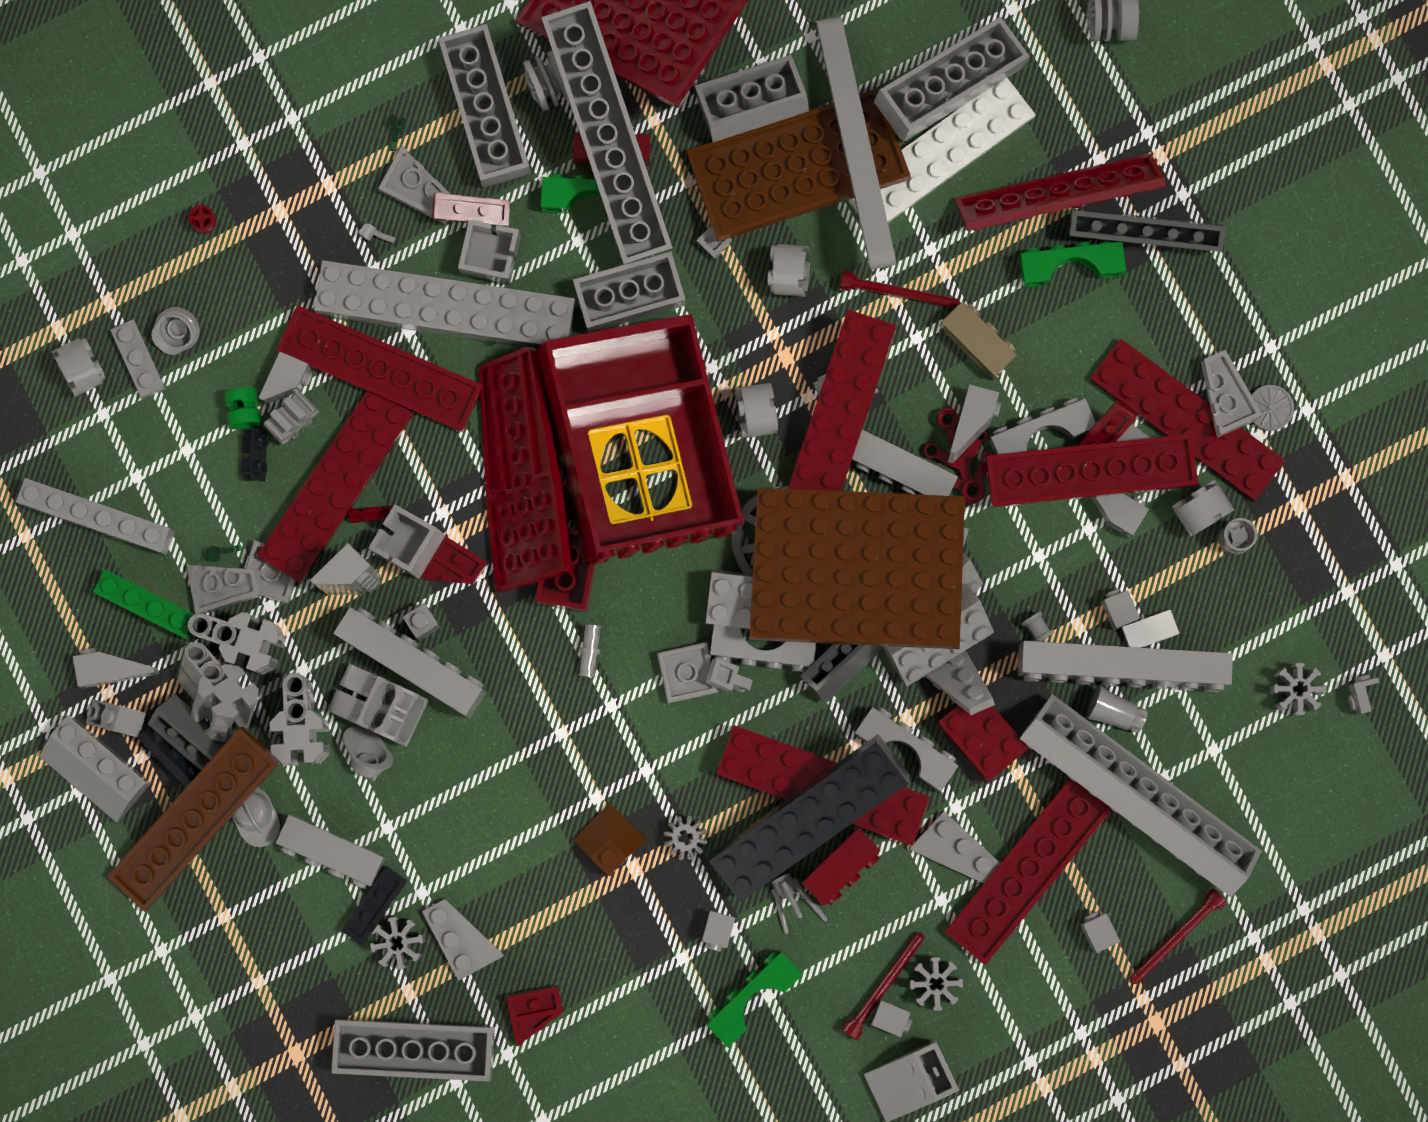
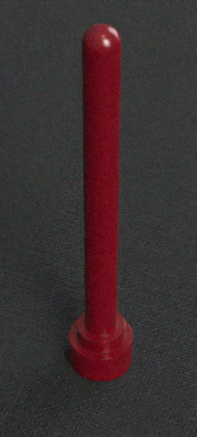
M843 270L839 290L848 292L850 289L855 290V288L950 308H956L961 303L957 298L860 279L858 275H854L852 271Z
M1212 888L1206 894L1205 903L1130 976L1132 984H1138L1212 910L1214 912L1217 909L1221 910L1228 903L1217 890Z
M918 932L913 936L855 1018H851L849 1021L846 1020L840 1028L854 1040L858 1041L863 1034L862 1029L864 1028L863 1023L923 942L924 935Z

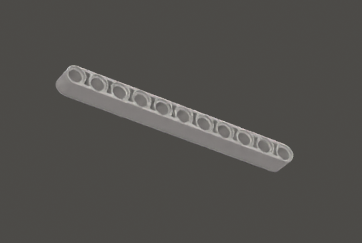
M841 16L816 21L819 41L870 270L896 265L894 248Z

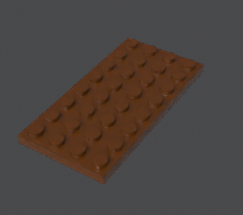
M879 89L859 94L879 186L880 189L911 180V175L894 129L874 103ZM833 103L732 137L686 150L717 242L854 198Z

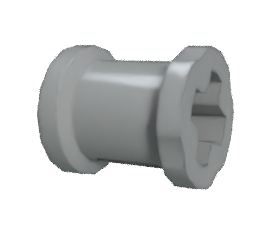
M1041 611L1021 623L1023 627H1027L1036 642H1041L1054 634V631L1049 630L1042 619L1043 614Z

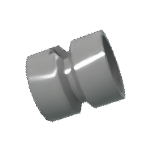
M1236 518L1220 530L1218 543L1224 552L1230 555H1240L1255 544L1257 529L1250 520Z

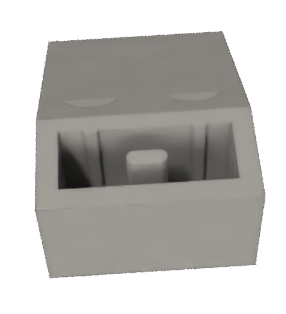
M932 1041L864 1074L886 1122L959 1091L936 1041Z

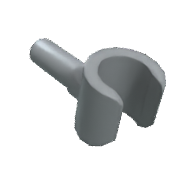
M364 224L359 231V235L367 241H370L373 235L393 244L396 239L380 232L371 224Z

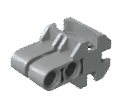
M244 612L229 618L228 622L201 613L193 615L188 621L189 631L193 635L204 641L219 645L220 652L226 662L242 668L246 656L250 657L246 669L260 675L275 670L279 660L267 655L271 644L283 648L286 642V638L278 625L263 619L260 631H257L259 619ZM207 622L208 627L206 631L201 633L202 624ZM232 630V637L225 641V634Z
M193 642L188 644L184 650L178 672V681L194 700L190 717L195 723L207 717L211 725L209 729L204 731V734L209 740L225 742L232 737L230 730L233 722L238 728L244 727L246 729L249 727L257 703L259 689L254 683L242 689L238 684V680L245 675V672L239 666L229 664L221 666L203 644Z
M349 664L339 685L354 691L353 695L351 696L336 690L327 711L407 747L429 700L404 687Z
M291 673L283 680L284 711H280L270 722V732H277V735L283 734L284 744L271 745V754L281 764L287 766H298V753H304V763L320 765L329 756L330 745L317 742L316 733L329 732V722L314 711L312 682L299 673ZM302 681L301 690L294 692L295 683ZM302 706L303 714L300 718L296 719L295 711L298 707Z

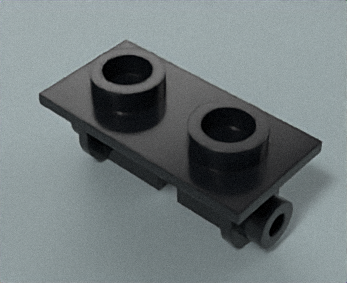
M257 428L244 430L241 453H249V457L241 458L240 476H243L242 481L257 480L265 482L268 469L266 463L267 431Z

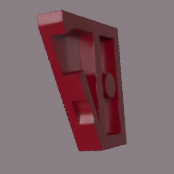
M445 536L420 579L474 585L488 563Z
M558 985L506 997L516 1046H521L524 1041L533 1034L538 1033L547 1023L563 1013Z

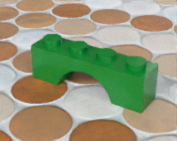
M549 174V177H543L541 194L542 213L568 214L571 206L580 198L590 195L601 197L596 180L589 179L585 175L564 178L561 174Z
M1102 240L1100 244L1090 245V242H1080L1071 248H1065L1064 245H1055L1049 247L1050 250L1040 251L1039 248H1029L1024 250V253H1021L1019 257L1022 288L1048 286L1052 273L1066 263H1080L1087 266L1093 271L1097 279L1123 277L1126 273L1122 241Z
M106 569L104 570L93 593L189 641L191 640L193 634L189 631L188 621L195 614Z
M782 951L778 955L775 952L769 955L763 961L766 967L759 973L754 970L744 980L747 985L741 991L736 988L725 998L729 1003L722 1009L717 1006L707 1016L710 1021L706 1025L727 1048L747 1030L743 1012L746 1002L754 993L763 989H776L785 993L804 975Z

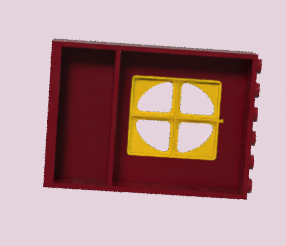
M692 314L543 342L538 348L537 354L546 403L585 562L593 561L594 564H601L617 555L618 559H624L633 556V553L641 550L643 554L658 551V548L665 545L667 549L682 546V543L691 540V544L706 541V538L715 535V539L730 536V533L737 531V527L744 522ZM646 430L659 437L672 453V460L644 465L641 462L635 431ZM624 434L632 467L626 470L603 473L600 464L606 444L614 435ZM674 470L677 473L675 493L665 508L655 510L652 506L646 476ZM630 478L635 479L643 506V513L632 514L619 507L607 493L605 485L610 482Z

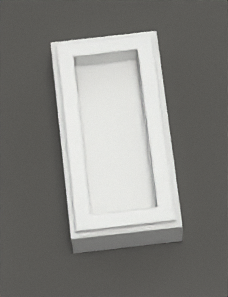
M1171 610L1121 627L1128 647L1142 648L1179 634Z

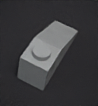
M969 385L949 455V463H954L990 426L992 417L998 418L1002 404L997 402L999 392Z
M95 648L81 650L80 655L73 656L77 685L83 689L159 674V669L102 652H96Z

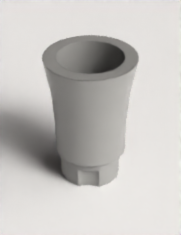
M1099 685L1089 703L1086 719L1100 721L1126 731L1129 729L1139 733L1146 722L1148 711L1137 707V704L1125 700Z

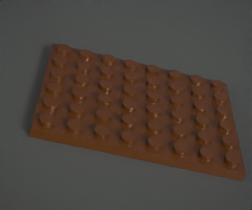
M758 488L750 640L960 649L965 496Z

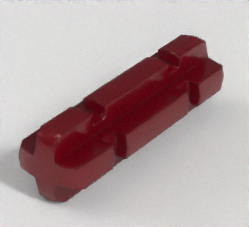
M394 505L387 506V508L379 506L363 508V510L359 508L351 509L349 511V520L351 523H361V520L365 522L385 521Z

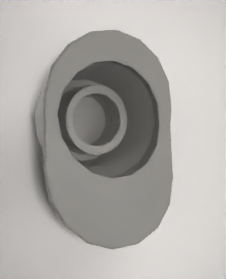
M352 726L344 732L343 742L351 755V766L357 774L367 777L370 781H375L378 775L393 764L391 752L377 733L362 726Z
M257 788L232 817L245 842L255 847H264L276 840L280 831V822L266 792Z

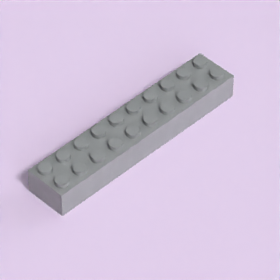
M591 1L541 17L624 265L673 249Z
M322 260L314 311L327 318L538 349L544 341L571 336L576 302L575 298Z
M1051 694L1035 714L1020 740L1046 758L1050 764L1055 765L1066 773L1070 779L1086 788L1093 796L1098 797L1110 806L1113 811L1130 821L1134 827L1139 828L1150 836L1154 842L1162 845L1177 859L1182 860L1194 869L1198 875L1203 876L1214 884L1218 890L1232 897L1249 878L1262 851Z

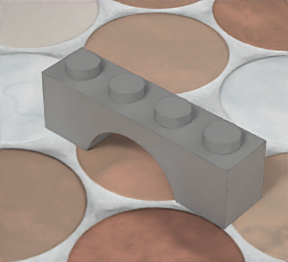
M1078 398L1068 400L1063 403V408L1056 411L1054 407L1040 412L1041 417L1031 420V417L1024 418L1016 422V427L1009 430L1005 426L993 431L994 436L989 439V443L994 455L1027 451L1030 437L1045 429L1060 431L1070 440L1087 434L1096 422L1086 398L1080 401Z
M714 625L710 656L718 657L729 663L731 659L741 660L740 664L745 666H756V662L766 663V668L781 670L782 665L792 666V671L804 673L814 663L816 643L785 642L776 649L764 651L749 645L743 638L740 628Z
M872 707L854 735L867 742L879 734L885 743L899 742L910 747L919 761L918 778L940 793L958 768V765L954 763L956 758L944 750L942 753H939L933 749L935 744L924 736H921L919 739L911 734L913 729L902 721L899 724L890 719L892 715L883 708L878 707L876 710Z

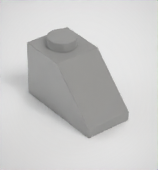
M279 352L259 399L263 403L269 404L295 394L297 391H301L303 385L307 386L311 380V367L308 363Z

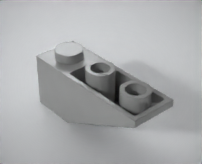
M1125 494L1091 497L1107 525L1128 538L1134 535L1149 510L1144 507L1145 502L1135 496L1130 498Z

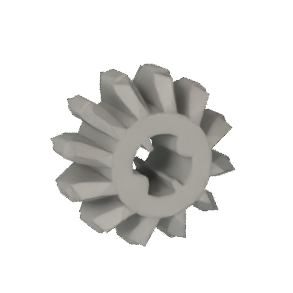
M679 816L677 817L679 827L669 822L668 826L674 832H664V836L672 837V840L666 841L664 845L665 847L675 845L670 851L671 855H674L678 849L681 850L679 854L680 860L684 859L685 851H688L690 859H694L692 849H695L699 854L703 852L697 846V843L707 844V840L699 839L698 836L706 834L707 831L706 829L696 831L701 825L699 820L693 827L690 826L692 822L691 816L687 817L686 825H683L682 818ZM686 831L687 834L693 835V840H689L691 842L689 845L678 841V836H682L680 832Z

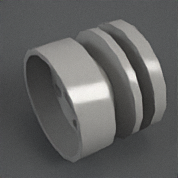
M1089 0L1087 5V25L1090 30L1091 41L1100 40L1101 30L1104 41H1110L1112 30L1116 31L1118 41L1136 40L1139 25L1138 0Z
M553 50L547 52L549 61L547 65H544L539 56L534 57L538 69L534 70L529 60L523 62L526 83L533 99L540 105L543 112L549 110L546 101L548 97H550L555 107L559 106L557 93L561 92L564 98L569 101Z

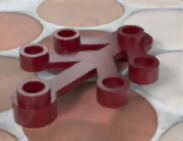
M944 408L939 412L937 422L941 428L946 430L952 448L957 431L955 425L958 422V414L952 408ZM945 415H949L952 418L950 424L943 422ZM986 430L983 432L984 439H976L954 463H949L950 454L940 450L934 443L927 444L923 450L924 456L927 459H937L960 471L962 480L957 479L953 488L959 490L960 496H965V502L968 504L980 502L985 494L982 482L987 474V464L984 463L983 457L994 454L987 451L981 455V465L974 477L972 476L970 465L980 445L988 437ZM927 448H935L936 454L933 456L928 455ZM969 487L975 488L976 495H968L967 489Z

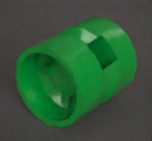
M241 387L224 392L225 405L230 409V412L227 413L229 429H247L262 424L260 409L256 408V405L259 403L257 388Z

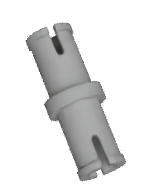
M585 624L583 647H580L582 656L579 676L595 677L597 654L600 655L598 643L601 626Z

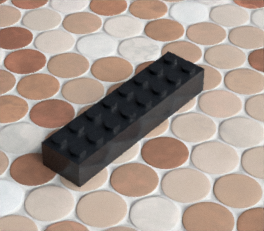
M877 734L714 850L709 862L741 902L906 786L910 775L879 734Z

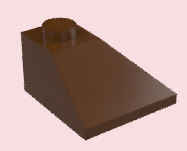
M609 803L573 841L608 876H611L646 839Z

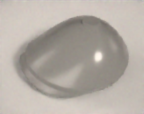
M171 307L164 310L157 317L151 336L155 345L164 353L177 355L188 350L197 342L200 328L192 313L180 307Z

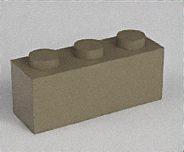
M962 301L941 322L940 328L994 380L1015 360L1017 356L1015 353L1016 349L1008 340L1005 339L1003 341L997 335V329L990 322L987 321L985 323L979 317V311L972 304L966 305Z

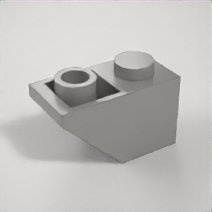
M93 699L87 712L86 724L138 737L146 713Z

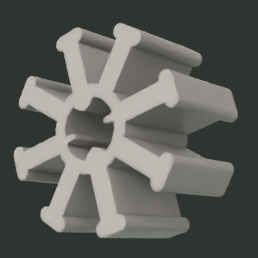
M297 391L292 398L288 396L283 400L281 408H275L270 413L271 418L264 422V426L282 445H286L291 438L294 440L300 435V430L303 427H308L313 422L311 419L318 415L319 410L301 391Z
M1304 663L1291 665L1293 678L1286 672V668L1279 670L1275 674V677H1278L1286 686H1278L1277 684L1270 686V695L1276 693H1285L1286 695L1280 703L1275 704V707L1279 711H1283L1293 701V713H1291V716L1296 717L1305 714L1303 702L1309 707V711L1317 710L1321 706V703L1317 702L1310 693L1318 695L1326 693V685H1310V682L1315 677L1321 675L1316 668L1309 670V674L1303 679ZM1297 684H1299V688H1303V693L1298 694V696L1296 695L1297 692H1293V687L1297 686Z
M400 917L388 918V921L391 923L392 933L383 929V925H377L373 932L384 937L386 943H371V951L377 952L378 949L387 948L388 952L382 960L378 961L379 964L384 967L389 966L390 960L396 954L398 965L396 969H405L408 965L405 964L404 953L411 956L413 961H419L422 953H418L410 948V944L416 942L425 943L424 934H419L418 937L409 938L408 934L413 927L417 926V923L413 920H407L406 926L400 932L398 922ZM401 936L403 938L401 943L404 947L395 950L393 948L395 943L392 940L394 937L397 939Z
M930 957L932 973L929 974L922 967L921 963H917L913 969L923 975L925 979L924 981L909 980V988L913 990L915 987H925L926 990L918 998L916 997L915 1001L923 1006L924 1001L933 994V1006L931 1008L934 1011L942 1010L940 1006L941 994L952 1005L958 1001V997L953 996L946 989L947 986L962 988L963 979L947 980L946 977L953 970H956L957 967L952 962H948V966L939 973L938 961H940V958ZM940 977L942 980L940 982L942 984L941 989L934 988L931 990L929 985H932V983H929L930 979H938Z

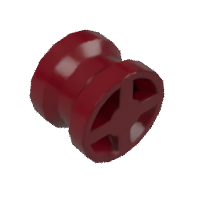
M197 205L189 212V222L197 232L207 234L215 229L217 219L209 207Z

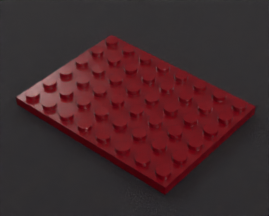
M529 0L516 22L519 26L549 41L541 17L591 1L615 76L677 108L748 0Z

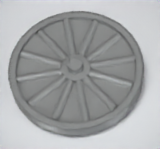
M1265 385L1253 392L1252 397L1262 413L1260 419L1253 421L1254 425L1262 430L1275 431L1289 423L1294 413V403L1290 394L1285 389L1276 385Z

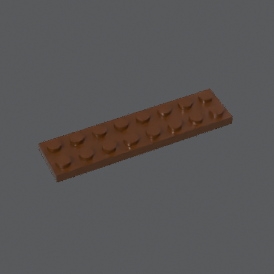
M244 727L239 728L107 877L141 910L146 912L281 762Z

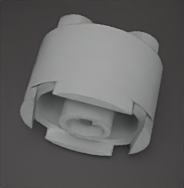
M790 244L771 246L770 260L773 261V270L768 272V285H770V290L774 292V295L806 296L805 291L808 290L810 263L805 261L806 256H810L809 246Z
M77 338L51 351L74 397L103 384L102 380L106 379L98 361L92 362L91 358L94 355L85 338L82 340Z
M771 383L735 388V399L739 409L737 410V419L742 438L778 433L776 406H774V394Z
M1215 480L1172 506L1190 537L1235 510Z

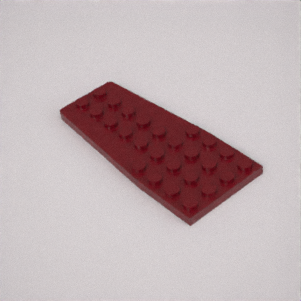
M530 347L522 348L482 364L479 367V383L483 385L480 393L487 519L496 593H505L572 571L562 481L558 469L538 354L535 348Z

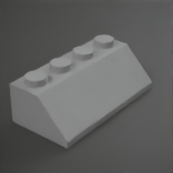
M347 543L310 581L327 595H364L367 591L372 593L381 584L379 580L382 576Z
M68 715L50 735L39 756L116 823L122 819L152 784L75 717Z

